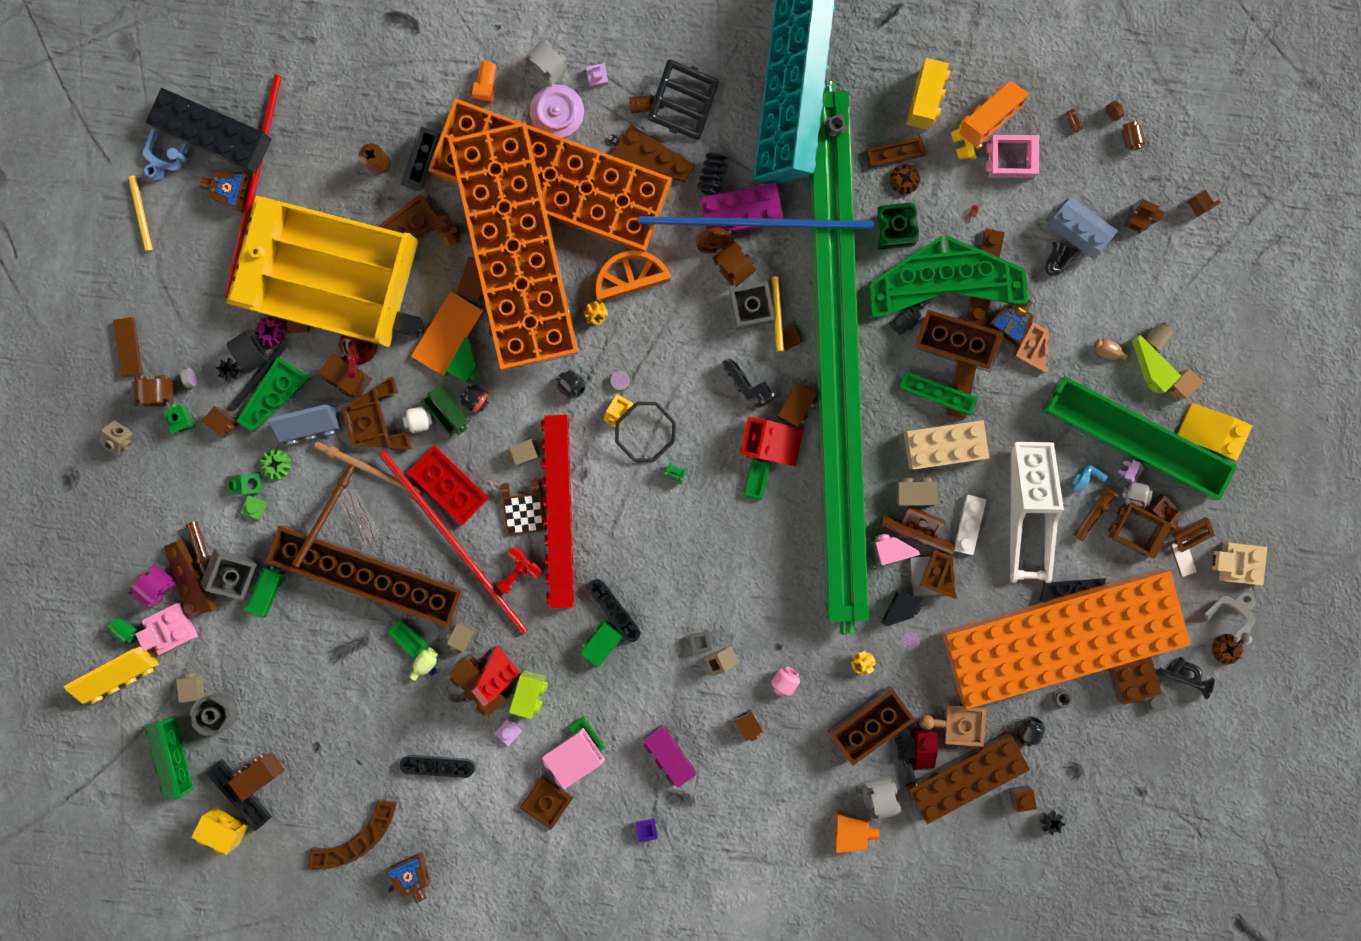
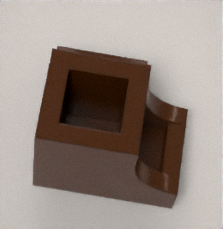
M1141 199L1132 205L1123 226L1142 233L1148 229L1151 222L1157 223L1162 220L1165 212L1159 210L1160 206Z

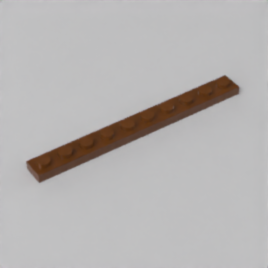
M986 228L980 250L1000 258L1005 232ZM970 297L966 321L985 327L991 300ZM957 362L951 388L971 395L976 368ZM947 408L946 415L966 419L965 414Z

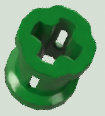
M669 462L663 478H671L678 481V484L681 485L687 469L678 468Z

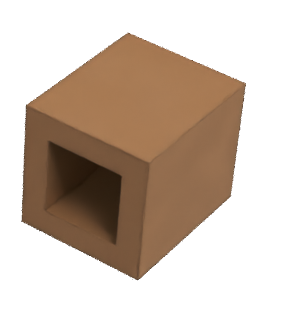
M1190 369L1182 370L1179 373L1181 377L1169 388L1170 394L1174 398L1180 400L1187 399L1203 383Z

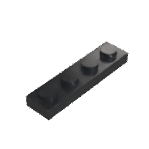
M223 759L206 772L207 776L255 831L272 818L271 814L253 794L244 801L240 800L228 783L234 779L232 776L234 772Z

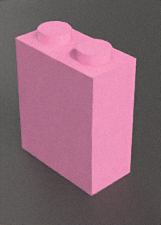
M584 728L553 747L542 757L545 767L552 771L556 783L562 786L563 789H566L602 765L605 760Z

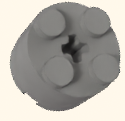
M545 39L539 42L523 58L525 66L530 65L532 68L531 74L542 84L547 85L549 83V87H552L567 71L566 57L561 52L557 53L553 50L552 45Z
M887 777L863 782L866 786L862 787L866 808H870L872 811L869 816L873 821L896 816L898 813H901L900 804L896 801L895 796L897 794L895 782L891 783Z

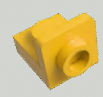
M616 394L603 420L608 425L616 427V421L633 403ZM624 419L619 423V429L621 428Z

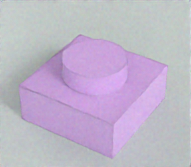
M508 718L494 734L509 746L522 730Z

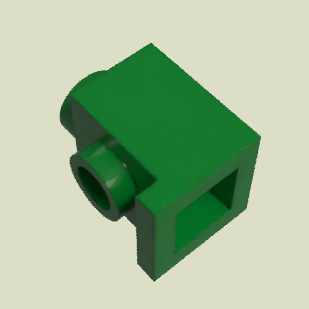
M172 404L167 407L168 411L163 413L171 434L178 435L195 427L189 411L184 405ZM176 414L178 415L177 420H175L174 415Z

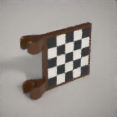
M531 481L533 494L510 496L509 483L502 484L500 488L507 535L545 531L540 481Z

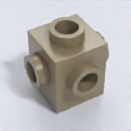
M114 420L101 430L99 443L107 450L118 455L131 447L133 433L127 427Z

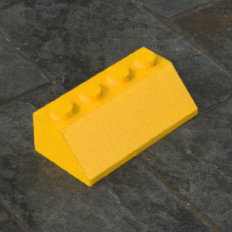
M142 647L134 648L68 683L64 688L82 704L88 702L94 704L103 699L102 695L106 693L111 695L119 691V686L123 684L128 686L136 682V677L142 674L144 677L153 673V668L159 664L151 649L143 651Z

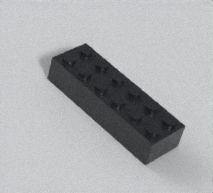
M164 88L160 89L145 122L156 130L254 173H257L272 140L271 137L258 129Z

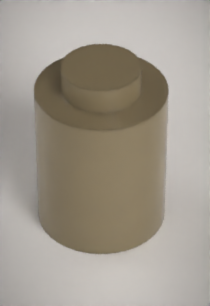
M1164 322L1162 324L1157 323L1145 340L1160 353L1174 334L1172 327Z

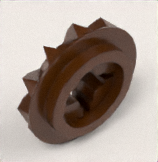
M907 163L898 165L890 174L891 187L897 193L904 195L914 192L921 180L919 171ZM910 173L908 177L910 182L906 181L905 183H903V185H901L903 178L900 176H905L906 174Z
M1222 634L1214 640L1212 653L1218 662L1228 665L1234 664L1242 658L1241 655L1244 651L1242 642L1239 640L1236 643L1234 635ZM1226 644L1228 646H1234L1233 649L1230 650L1231 655L1227 652H1224V650L1227 649Z

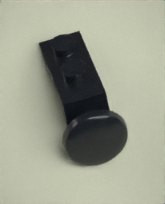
M732 359L723 361L725 372L728 376H732L735 381V388L743 393L746 400L757 397L759 403L755 405V408L767 405L780 394L779 391L773 393L766 381L753 388L737 362Z

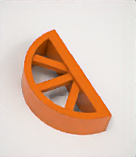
M636 250L625 251L609 259L600 270L596 282L597 300L602 302L671 281V276L666 266L652 254ZM628 259H643L647 261L637 280H634ZM623 261L628 283L608 273L613 266ZM652 264L661 271V273L646 277ZM604 279L618 285L602 290Z

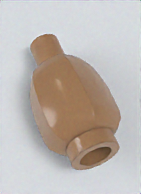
M1107 338L1097 339L1093 345V349L1096 350L1097 354L1106 359L1116 360L1119 358L1126 361L1128 358V354L1122 351L1120 345Z

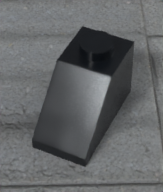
M897 589L881 623L885 626H890L913 618L914 615H918L920 612L922 600Z

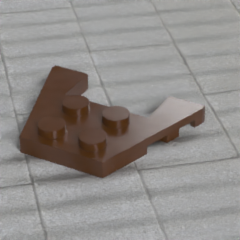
M394 376L389 377L380 385L375 386L372 390L342 408L352 446L413 449L409 432L389 436L380 398L398 394Z

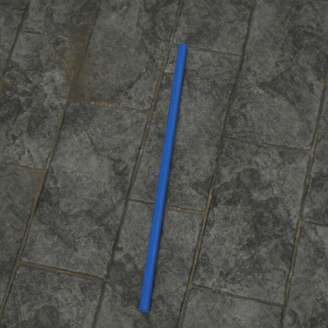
M639 216V224L874 229V221Z

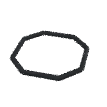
M636 402L616 421L615 442L634 462H654L674 444L676 422L659 403ZM638 405H655L672 423L671 441L654 458H635L619 441V423Z

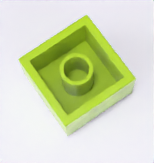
M524 670L519 677L509 713L528 719L538 715L543 703L540 697L544 696L548 687V682H545L546 676Z

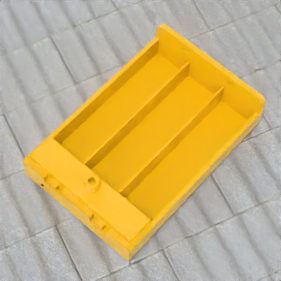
M256 195L250 215L252 221L251 223L248 222V235L245 234L237 262L239 267L235 269L234 277L236 278L235 281H232L226 303L234 307L389 347L394 333V322L397 311H400L418 240L406 232L403 234Z

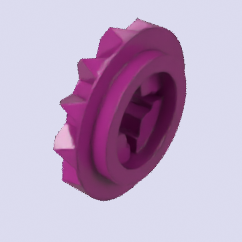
M268 316L261 318L259 323L256 324L254 333L262 345L274 347L284 340L286 328L280 319ZM266 326L274 328L272 331L274 338L269 334L265 335L267 332Z

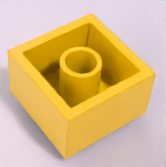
M214 808L201 817L191 838L195 839L202 846L213 848L218 854L227 855L240 845L249 824L218 808Z

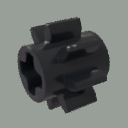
M229 357L227 362L220 360L221 364L219 367H216L220 372L218 377H225L227 382H230L231 378L238 380L237 375L242 373L238 368V363H233V359Z
M1051 810V813L1043 812V819H1039L1044 824L1041 829L1044 832L1049 830V834L1052 836L1054 832L1062 833L1061 828L1066 825L1061 821L1063 816L1061 814L1056 815L1054 810Z

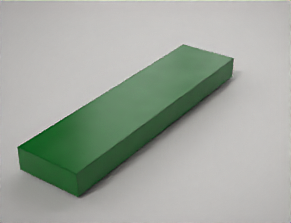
M909 371L905 372L899 386L900 390L968 416H972L978 401L977 397Z

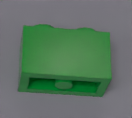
M606 621L603 625L599 623L592 631L595 634L591 640L587 638L581 645L583 650L580 654L598 668L623 637L621 633Z

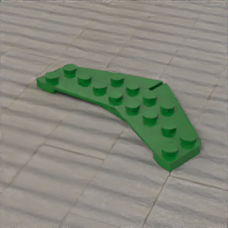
M941 235L872 281L870 285L872 318L884 317L947 292L1014 305L1028 304L1026 272L1018 265L945 235L946 253H943Z

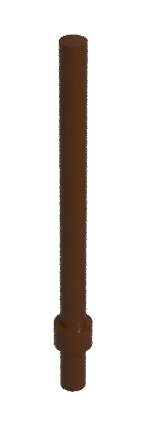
M349 464L343 476H340L336 482L335 490L292 562L293 566L299 568L344 489H347L350 483L349 479L356 469L353 465Z

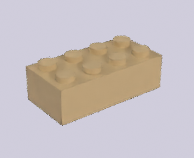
M984 420L903 432L909 470L989 459Z

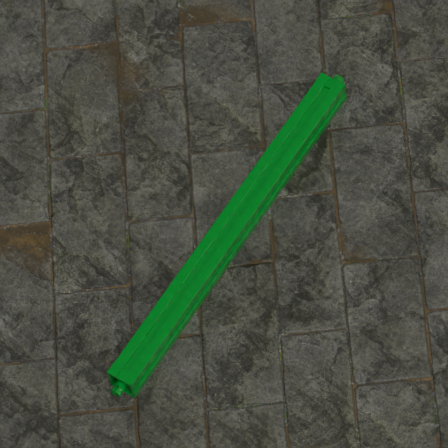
M825 81L822 99L823 108L820 115L821 126L818 132V148L815 157L816 167L814 173L809 175L811 220L854 221L849 91H834L835 83L829 81L827 85V81ZM837 114L843 115L847 131L845 133H837L836 136H830L829 128L825 124L826 119L837 116ZM811 228L825 617L829 622H840V634L847 635V631L849 634H855L854 621H869L854 229Z

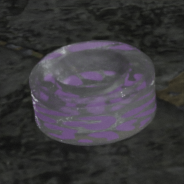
M906 631L900 637V644L904 649L913 651L918 648L920 638L916 633Z

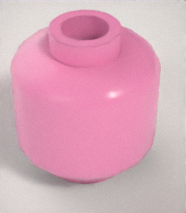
M790 667L780 668L771 681L774 692L782 697L784 695L791 696L800 683L799 674Z

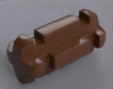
M1075 108L1065 113V116H1068L1067 120L1070 127L1074 129L1073 133L1083 129L1079 115L1075 113Z

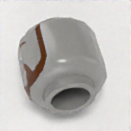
M1131 482L1129 487H1124L1122 498L1125 499L1126 505L1132 503L1144 509L1146 505H1150L1153 491H1150L1148 485Z

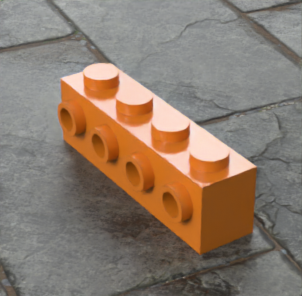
M1010 81L1005 86L1001 85L994 96L990 95L982 106L978 105L971 116L967 115L962 120L959 134L977 148L1023 107L1029 93L1013 81Z

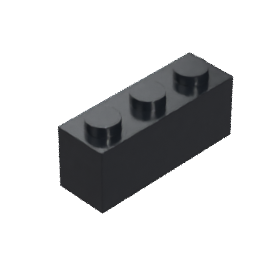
M424 127L418 130L400 185L418 192L423 188L440 136L439 133Z

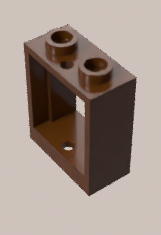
M1124 503L1117 511L1118 517L1108 529V538L1147 558L1155 559L1172 524L1132 503L1128 505ZM1129 512L1156 524L1145 549L1118 536Z

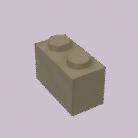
M901 478V482H896V505H938L937 482H932V478H920V482H913V478Z

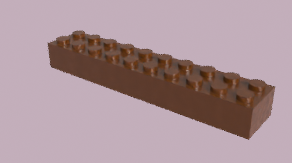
M286 525L278 526L265 563L447 627L453 625L465 591L464 588L320 537L315 538L301 565L297 568L292 565V562L309 534Z

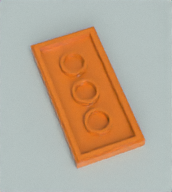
M450 291L411 357L445 377L447 374L446 369L464 338L468 339L484 311Z

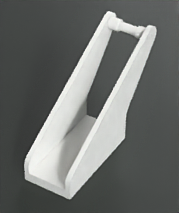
M1015 442L1012 449L1010 580L1012 583L1024 579L1045 580L1046 583H1051L1057 525L1064 510L1054 443ZM1026 513H1045L1044 571L1024 572V570H1018L1022 523Z

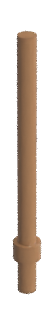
M318 441L315 443L314 448L326 453L328 457L332 459L337 458L406 490L396 477L346 455L334 446L329 447ZM414 486V488H415V489L418 491V493L420 494L421 491H422V489H420V488Z

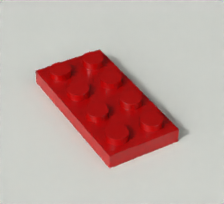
M433 445L407 472L462 526L490 499L436 445Z

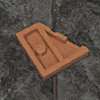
M1031 322L1022 343L1017 346L1013 357L1042 373H1047L1046 355H1048L1047 342L1049 340V331Z

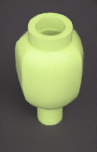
M432 648L421 651L413 663L414 671L409 677L416 681L419 675L427 674L436 664L438 653Z

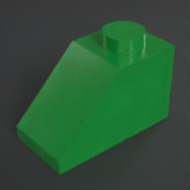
M464 338L446 371L469 384L470 381L473 382L478 374V371H476L478 365L471 341Z

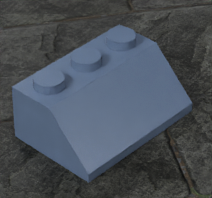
M1072 197L1063 205L1048 226L1094 260L1118 232L1117 229Z
M321 405L268 418L279 442L286 443V445L297 444L298 440L305 438V441L317 438L316 435L324 434V436L333 435L336 430H340L336 409L329 405Z

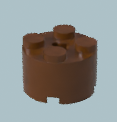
M736 241L729 243L712 257L714 264L720 265L719 268L721 270L719 271L735 288L753 275L755 271L752 265L754 262L747 254L745 256L742 254V249Z
M159 375L155 376V379L137 376L131 382L133 406H138V403H143V407L167 406L166 402H169L170 405L174 404L173 381L169 380L167 376Z

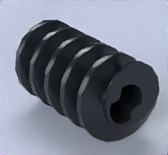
M710 152L705 155L707 160L703 162L705 167L701 169L703 175L699 176L701 182L697 183V187L702 193L712 196L719 194L715 191V189H721L717 182H723V178L719 174L726 173L721 167L728 166L723 160H728L729 158L719 153Z

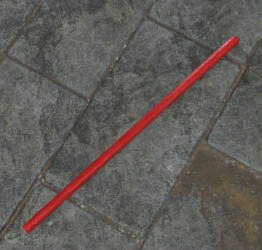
M274 74L261 130L269 135L282 76ZM262 162L257 173L252 172L224 297H228L232 281H235L236 278L234 273L235 269L239 267L237 262L247 232Z
M382 451L379 454L380 458L522 635L525 634L528 629L386 451Z

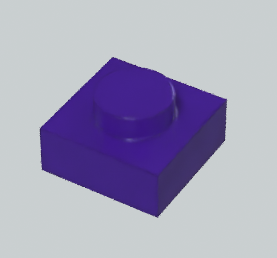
M655 818L636 821L639 842L658 839Z

